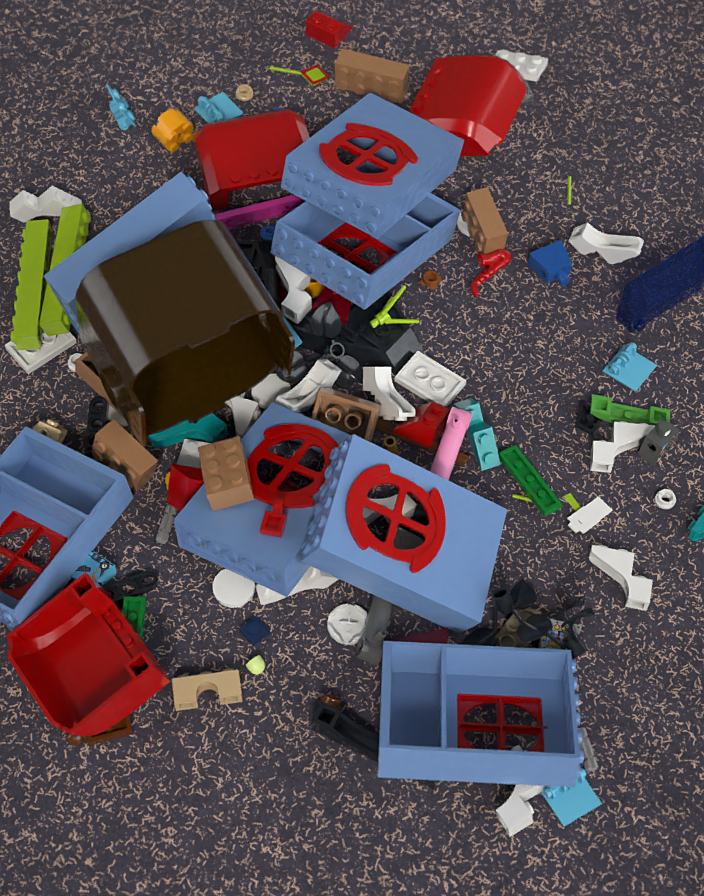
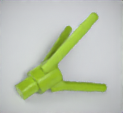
M405 285L402 286L394 297L391 296L383 309L369 322L373 328L384 323H419L418 319H391L388 314L389 309L406 289Z

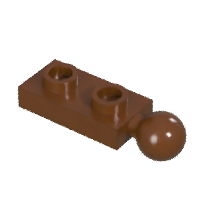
M128 715L108 730L96 735L77 736L67 732L66 740L70 745L78 746L84 739H87L88 745L91 746L133 735L130 716Z

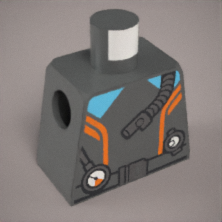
M662 419L647 434L638 455L652 466H655L677 443L679 429L667 420ZM653 445L656 447V451L651 450Z

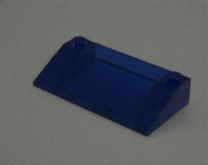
M704 236L624 286L616 319L630 333L636 330L638 332L643 330L647 323L704 288Z

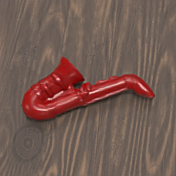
M497 249L490 253H478L477 259L481 269L486 266L489 267L483 273L481 272L479 276H476L475 280L470 284L471 292L475 298L478 297V286L510 263L511 254L508 250Z

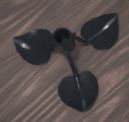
M327 302L318 307L310 319L312 333L316 336L323 335V339L330 343L325 346L324 354L303 361V356L299 352L294 351L290 376L285 377L277 366L276 374L280 380L291 384L300 383L309 373L305 365L326 357L328 360L336 359L335 364L341 369L335 381L336 385L343 389H349L354 383H361L363 385V371L357 360L348 355L343 356L345 353L344 346L339 342H335V340L329 339L337 336L342 327L341 319L334 309L332 302Z
M522 579L511 589L510 593L504 587L498 588L492 593L495 603L492 606L494 611L493 631L489 628L476 629L457 645L495 646L497 641L494 636L497 635L498 611L502 614H509L513 611L522 624L517 628L516 634L523 641H534L545 636L553 629V624L547 616L542 614L530 615L526 621L522 619L517 609H526L537 599L535 590Z
M585 596L579 597L572 603L564 606L555 615V617H558L564 613L566 621L561 627L563 628L568 624L572 632L563 638L564 644L550 633L545 635L560 646L562 650H571L573 659L588 650L580 636L577 635L574 623L579 618L594 616V606L584 608L577 614L569 617L572 607L584 605ZM521 640L516 647L520 648L529 641Z

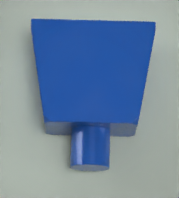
M561 240L529 253L528 265L547 283L557 279L561 286H565L570 282L571 279L568 274H570L572 262Z

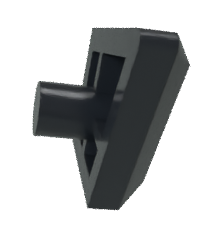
M582 399L575 426L593 436L602 419L590 413V406Z

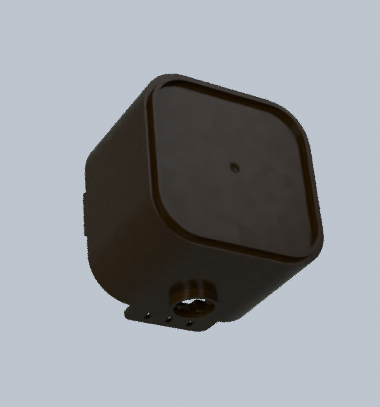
M200 220L190 223L105 260L86 274L76 291L75 300L81 343L99 373L101 383L109 400L116 409H120L142 446L147 443V435L165 431L186 420L191 424L226 407L224 402L258 385L274 370L276 365H278L285 377L291 375L295 349L293 335L285 324L282 313L228 227L221 221Z

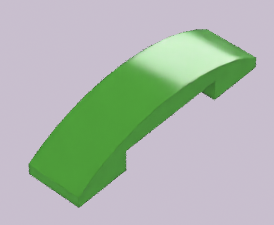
M595 394L591 396L590 413L612 424L625 421L656 426L662 419L670 422L669 409L650 406L649 410L612 403V398Z

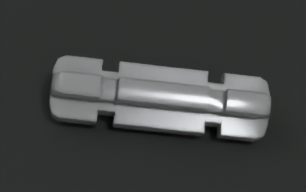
M170 504L165 508L156 537V542L165 544L168 541L175 519L174 515L177 512V509Z
M584 727L578 728V730L582 731V743L579 744V749L584 751L583 764L585 770L591 772L598 768V764L593 757L595 755L590 740L587 738V731Z

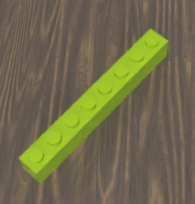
M83 204L62 208L50 270L85 245L91 215ZM47 283L39 325L47 336L69 333L72 323Z
M49 219L26 221V228L23 229L24 243H21L22 257L19 258L21 271H18L19 286H16L17 300L14 301L16 314L12 317L14 330L11 331V341L15 342L17 350L41 349L43 329L39 322L47 286L44 275L49 272L53 234Z

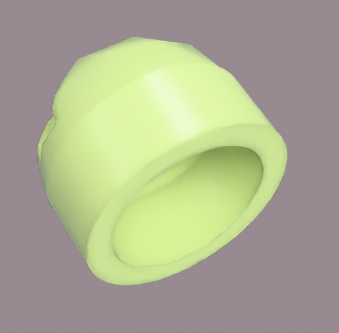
M258 655L250 660L246 667L251 673L260 674L264 671L265 662Z

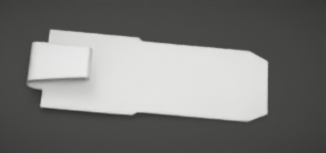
M597 497L567 518L570 521L568 526L575 533L581 531L584 534L613 510L602 499Z

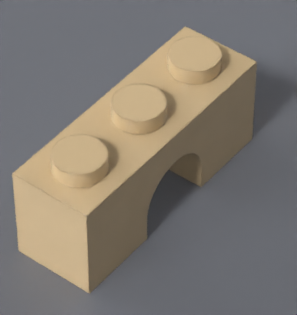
M224 669L217 673L207 671L199 675L190 676L184 674L179 675L177 678H172L176 711L198 708V696L205 690L217 692L220 705L243 702L239 670Z

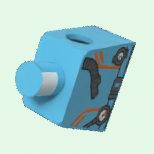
M92 550L69 581L73 583L86 572L102 587L117 574L114 564Z

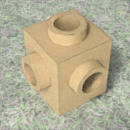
M52 419L39 421L33 428L34 431L61 444L68 431L59 427V423Z

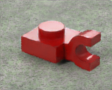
M275 498L272 512L265 511L260 526V534L282 538L287 523V515L284 514L285 507H283L284 500Z

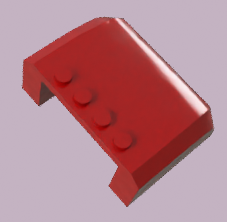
M467 55L436 58L408 112L463 139L464 143L460 157L489 156V151L495 145L499 146L504 141L527 92L524 83L525 79L515 66L498 56Z
M290 109L272 111L205 124L193 135V143L205 191L209 198L208 203L212 207L211 211L229 208V191L282 181L286 156L310 138L302 115Z
M86 572L6 635V638L9 640L8 659L50 724L72 735L91 736L108 730L135 711L170 682L165 671L113 599Z

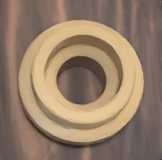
M242 84L236 90V97L241 101H248L253 97V90L249 85Z

